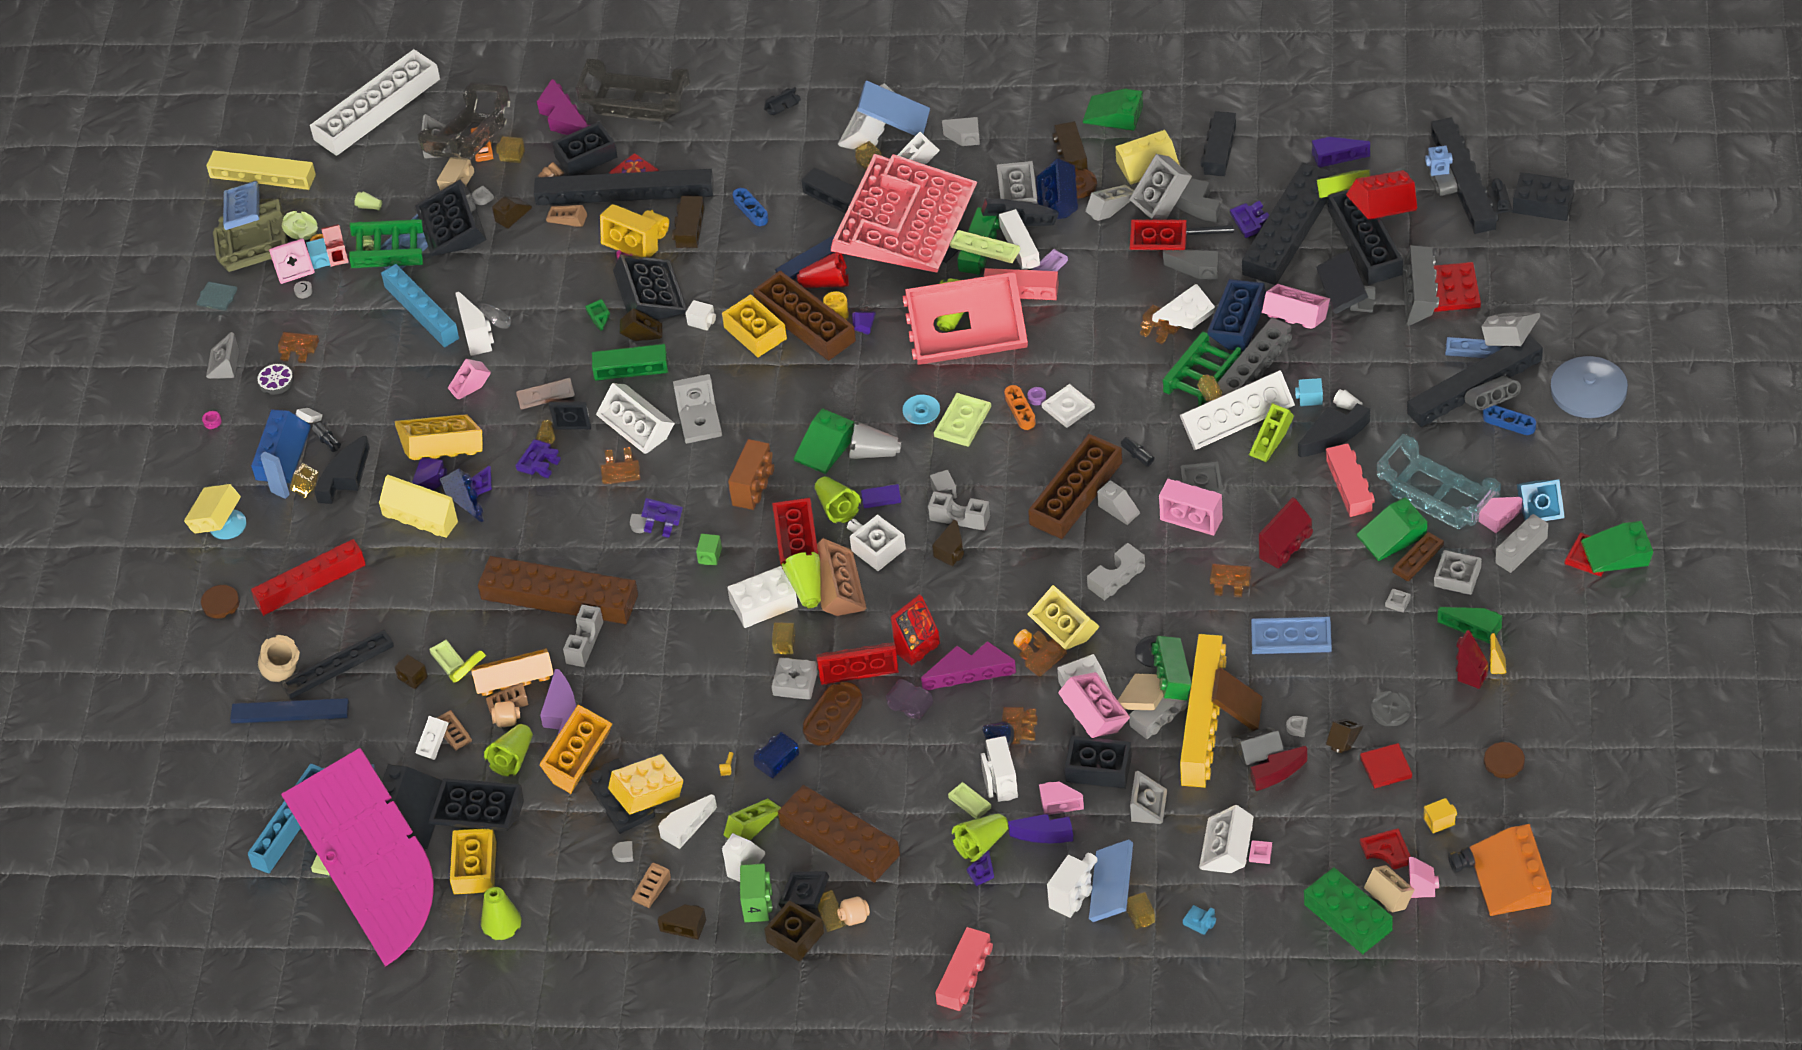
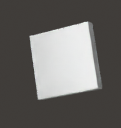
M1068 384L1044 401L1042 408L1068 428L1095 409V404L1072 385Z

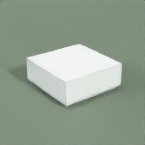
M310 408L298 409L296 412L297 417L308 423L318 422L322 419V414Z

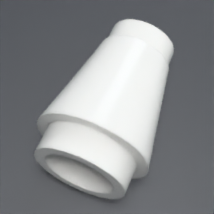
M1341 389L1338 390L1333 400L1337 407L1352 410L1357 403L1363 404L1348 391Z

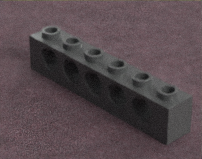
M1272 317L1212 389L1213 400L1259 380L1266 368L1271 366L1274 358L1281 354L1283 347L1290 343L1292 339L1291 325Z

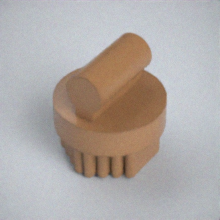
M552 162L548 167L545 166L538 177L563 176L564 172Z

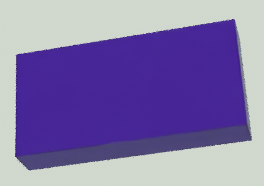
M898 484L861 490L864 509L901 503Z

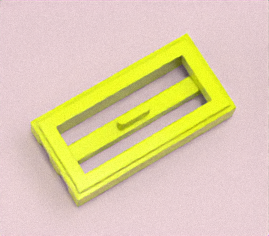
M482 651L475 652L449 678L453 682H458L486 655Z

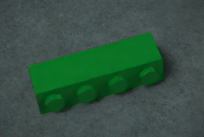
M978 207L968 233L996 239V231L1000 229L999 216H983L982 208ZM961 250L957 258L958 270L960 272L980 275L982 268L986 266L987 258Z
M661 344L592 352L594 379L597 381L668 373L666 346Z
M1157 636L1156 643L1152 644L1151 653L1155 657L1154 666L1157 667V678L1160 679L1159 688L1166 699L1188 700L1192 684L1181 638Z

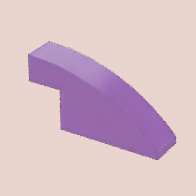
M555 669L540 717L544 728L559 729V735L574 712L576 702L568 681L559 669Z

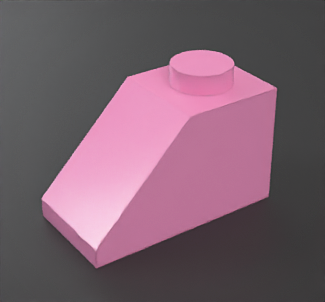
M465 359L448 389L456 399L460 400L482 388L491 372L482 362Z
M1491 498L1479 507L1478 522L1497 533L1522 512V498Z
M1059 781L1039 784L1044 814L1052 815L1084 809L1083 795Z
M1409 857L1408 882L1415 889L1411 898L1435 897V888H1439V878L1434 876V868L1414 857Z

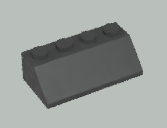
M1410 245L1403 266L1402 277L1406 325H1412L1432 316L1434 309L1438 308L1439 297H1436L1438 283H1435L1437 270L1434 269L1436 258L1431 247Z

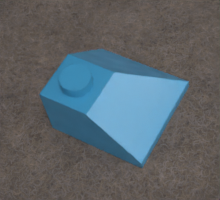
M1559 479L1517 484L1518 497L1522 498V513L1525 521L1532 514L1544 521L1565 518Z

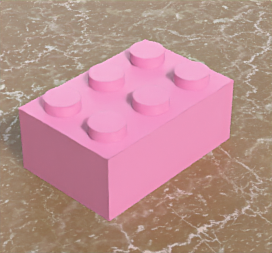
M1277 284L1266 291L1262 313L1268 314L1267 316L1270 318H1283L1288 323H1300L1305 328H1315L1326 320L1330 298Z
M1167 479L1159 494L1160 520L1214 536L1223 519L1222 494Z
M1096 672L1070 677L1058 692L1064 703L1068 705L1076 719L1080 721L1092 738L1118 733L1130 718Z

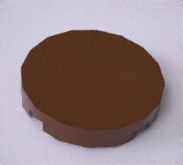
M1072 169L1062 177V191L1071 198L1088 197L1097 188L1096 176L1087 169Z
M228 585L211 587L201 598L203 611L212 618H224L229 613L230 615L233 614L240 603L237 591Z
M1510 742L1495 743L1485 752V768L1489 773H1493L1495 777L1505 779L1515 777L1524 768V753L1515 744Z

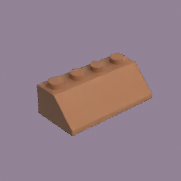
M823 538L817 544L820 557V602L822 610L836 616L864 611L867 608L852 550Z

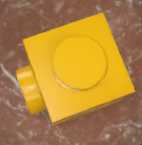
M1446 798L1424 806V820L1432 833L1455 825L1457 811L1454 805H1450Z

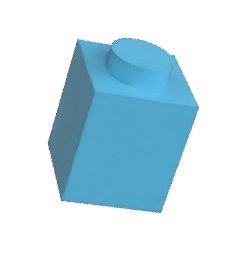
M324 238L306 242L313 268L329 266L330 261Z
M1321 378L1299 380V387L1295 388L1296 399L1300 400V406L1323 405Z

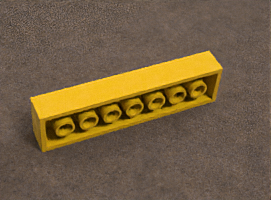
M1199 634L1180 760L1181 786L1206 788V781L1211 779L1213 747L1215 748L1216 735L1214 734L1218 728L1217 715L1220 714V707L1211 702L1216 669L1220 667L1226 668V644H1223V636Z

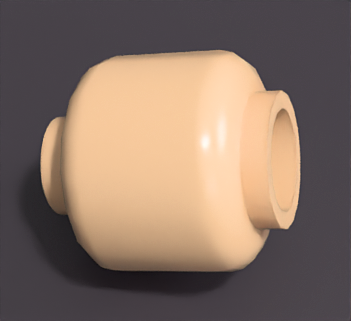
M512 701L495 703L494 708H491L493 724L496 723L497 727L500 728L515 726L517 719L520 718L519 707H515Z
M856 896L843 900L837 913L841 921H844L846 925L852 926L865 922L870 911L867 901Z

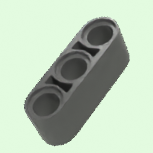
M1426 166L1438 196L1457 193V183L1450 166L1449 174L1431 176L1429 166Z
M1501 376L1467 391L1465 402L1476 409L1484 410L1517 396L1521 390V385L1512 378Z

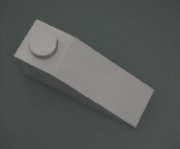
M1121 185L1093 192L1085 212L1090 214L1095 220L1110 218L1130 202L1129 199L1134 190L1127 185Z

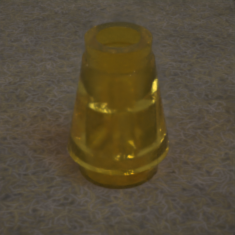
M543 420L537 434V440L551 445L555 441L553 425L550 420Z

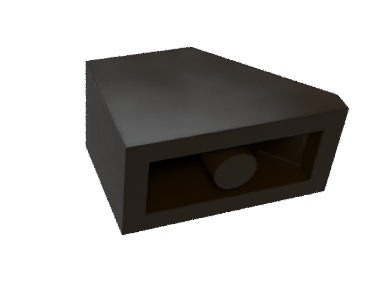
M506 196L492 206L495 222L507 229L532 209V206L523 200Z
M633 308L620 319V334L633 341L661 339L662 323Z
M953 520L932 545L934 558L951 566L960 561L964 555L962 538L956 520Z
M1348 719L1334 721L1326 745L1331 746V750L1338 753L1350 750L1359 736L1363 725Z
M684 904L658 917L660 932L699 940L706 922L704 908L697 905Z

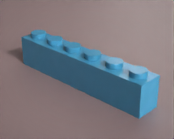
M397 264L381 272L385 288L443 347L459 339L456 323Z
M310 763L296 785L324 768ZM285 800L248 852L252 867L266 873L271 872L301 829Z

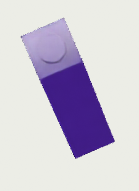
M1325 137L1312 140V154L1319 168L1370 157V142Z

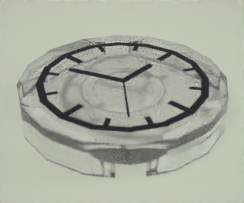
M484 303L479 305L478 309L484 314L485 320L489 319L493 325L504 329L511 325V318L501 310Z

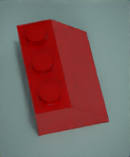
M1131 220L1130 250L1186 249V220Z

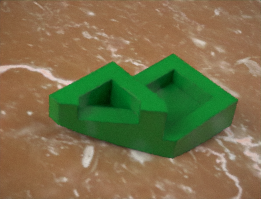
M600 299L585 306L594 324L602 331L610 317V312L603 300Z

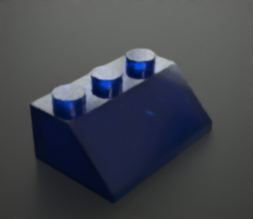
M1057 158L1036 176L1038 205L1057 210L1059 212L1057 219L1068 218L1078 209L1075 165Z

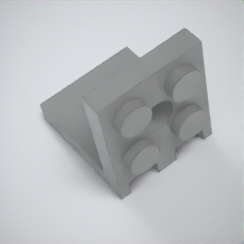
M710 374L673 381L685 443L721 437L722 431L715 406ZM699 422L705 423L701 426L696 425Z

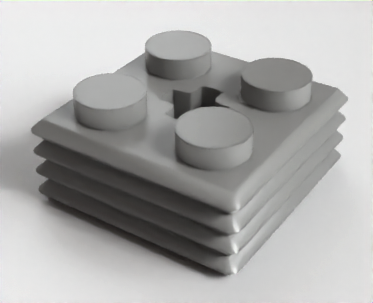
M1444 550L1434 576V586L1471 595L1481 569L1482 559Z
M779 658L771 687L773 696L811 699L818 673L817 662Z

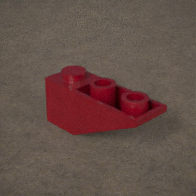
M1467 630L1464 636H1460L1457 642L1459 651L1456 656V660H1458L1456 672H1458L1459 682L1480 689L1488 675V661L1472 633Z

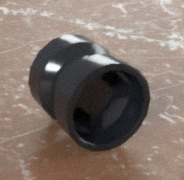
M1469 847L1461 849L1458 853L1454 851L1448 854L1450 866L1455 873L1462 871L1465 867L1471 868L1475 866V858Z

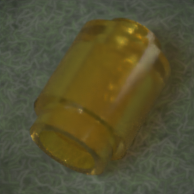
M1205 375L1199 379L1197 386L1206 401L1210 402L1223 396L1221 394L1222 390L1214 376Z

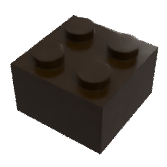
M790 900L764 929L768 944L799 962L824 934L822 919Z

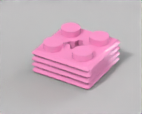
M304 239L269 249L281 284L315 272ZM290 256L297 258L294 266L287 264Z

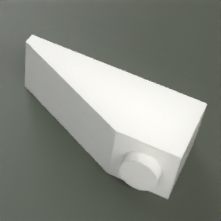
M919 132L897 156L925 165L940 150L925 135Z
M711 794L671 812L658 826L661 839L680 849L717 808L715 796Z

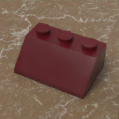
M1292 497L1259 533V559L1278 569L1283 563L1288 562L1292 553L1298 551L1303 541L1310 538L1313 533L1312 519L1296 498Z

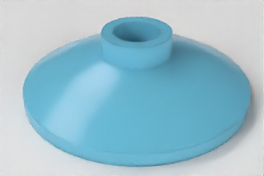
M929 395L913 396L903 405L905 419L914 424L930 423L940 413L938 401Z
M233 509L223 528L217 531H210V533L218 539L237 537L246 527V518L242 512Z

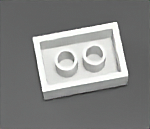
M781 566L727 587L730 602L744 628L798 608L796 592Z

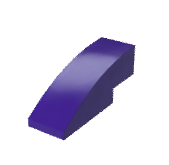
M1048 814L1008 821L1010 837L1036 843H1064L1073 841L1070 817L1049 820Z

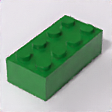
M1335 867L1304 890V905L1362 955L1392 931L1393 916Z

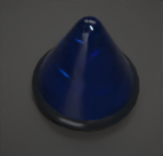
M1001 721L984 725L982 728L986 740L1005 736L1008 748L1013 742L1014 728L1009 722Z

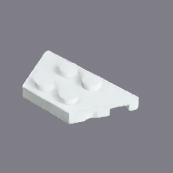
M1195 284L1154 313L1152 321L1158 322L1159 319L1169 321V325L1193 329L1214 313L1215 306L1201 288Z

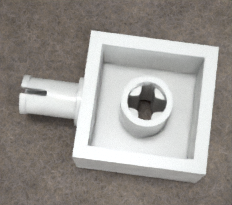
M876 515L865 525L860 524L856 519H852V522L849 521L847 529L853 532L850 536L852 552L877 571L906 549L904 534L879 515Z
M1087 853L1082 861L1070 855L1065 858L1047 884L1050 909L1070 918L1075 911L1077 912L1080 909L1083 899L1088 897L1092 891V875L1090 870L1098 861L1095 855Z

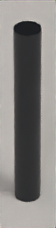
M1233 225L1187 228V235L1234 233Z

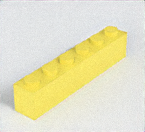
M213 150L207 163L210 178L249 183L257 181L258 184L307 190L310 189L316 175L313 162Z

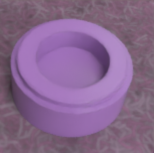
M1034 387L1028 391V401L1032 405H1041L1047 399L1046 391L1041 387Z

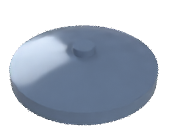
M1583 356L1570 359L1555 370L1551 379V395L1555 403L1565 412L1577 417L1598 418L1609 415L1620 408L1627 396L1628 384L1623 371L1614 363L1600 357Z

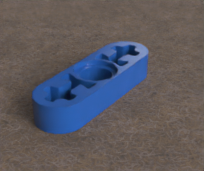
M738 188L734 190L733 200L739 209L754 225H766L769 219L764 207L747 189ZM749 205L755 206L753 209L746 208Z
M1496 405L1483 410V420L1486 423L1524 435H1531L1536 430V420L1531 416ZM1510 417L1513 418L1514 421L1506 422L1504 419Z

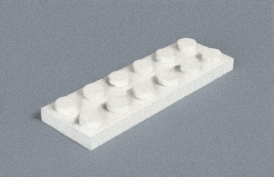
M1280 370L1180 414V418L1193 449L1197 450L1265 419L1272 403L1285 409L1295 406Z

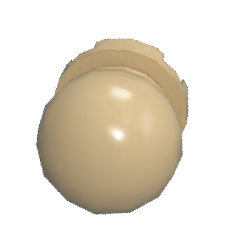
M276 635V637L264 641L258 657V667L264 678L272 682H281L292 676L300 653L294 640L287 636Z

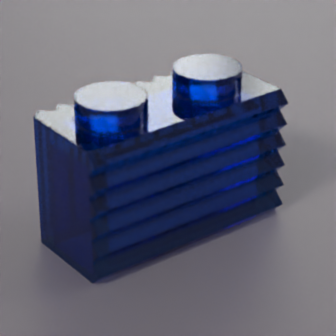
M782 732L777 736H772L766 746L759 748L753 756L755 767L769 777L774 778L783 768L799 756L798 743Z

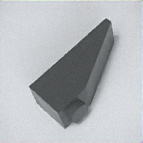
M1163 250L1165 266L1198 279H1218V251Z

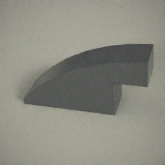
M1192 178L1175 204L1182 211L1213 223H1217L1221 213L1220 200L1208 198L1210 195L1209 182Z

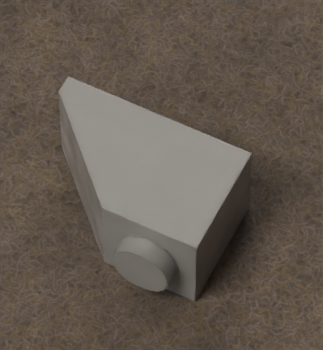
M978 117L942 120L943 135L961 146L980 145Z
M1111 480L1097 492L1098 506L1126 525L1140 514V511L1127 492Z

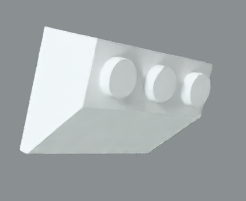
M1234 805L1209 817L1199 868L1208 871L1232 873L1245 867L1254 816L1238 805Z

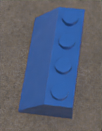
M271 410L251 465L255 480L267 481L260 457L263 452H267L280 459L286 483H292L311 428L310 424L290 411Z

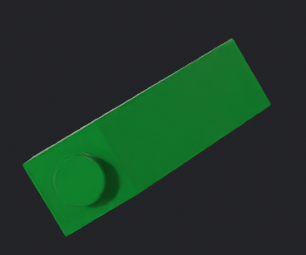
M1439 607L1438 622L1463 633L1469 630L1473 637L1490 644L1491 634L1495 633V636H1497L1502 628V615L1485 608Z

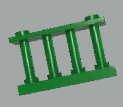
M422 219L350 223L351 236H356V251L349 252L351 268L386 267L395 264L398 266L423 265L422 248H417V233H423ZM399 234H410V249H399ZM374 235V250L363 251V236ZM381 235H392V250H381Z
M1202 331L1163 379V392L1170 395L1174 389L1178 388L1198 397V406L1210 402L1213 396L1212 389L1239 358L1241 348L1237 347L1232 354L1210 345L1209 335ZM1209 352L1227 361L1222 366H1219L1201 358V356ZM1199 364L1217 373L1213 378H1209L1191 370V368ZM1189 376L1206 384V386L1201 391L1181 381L1184 377Z

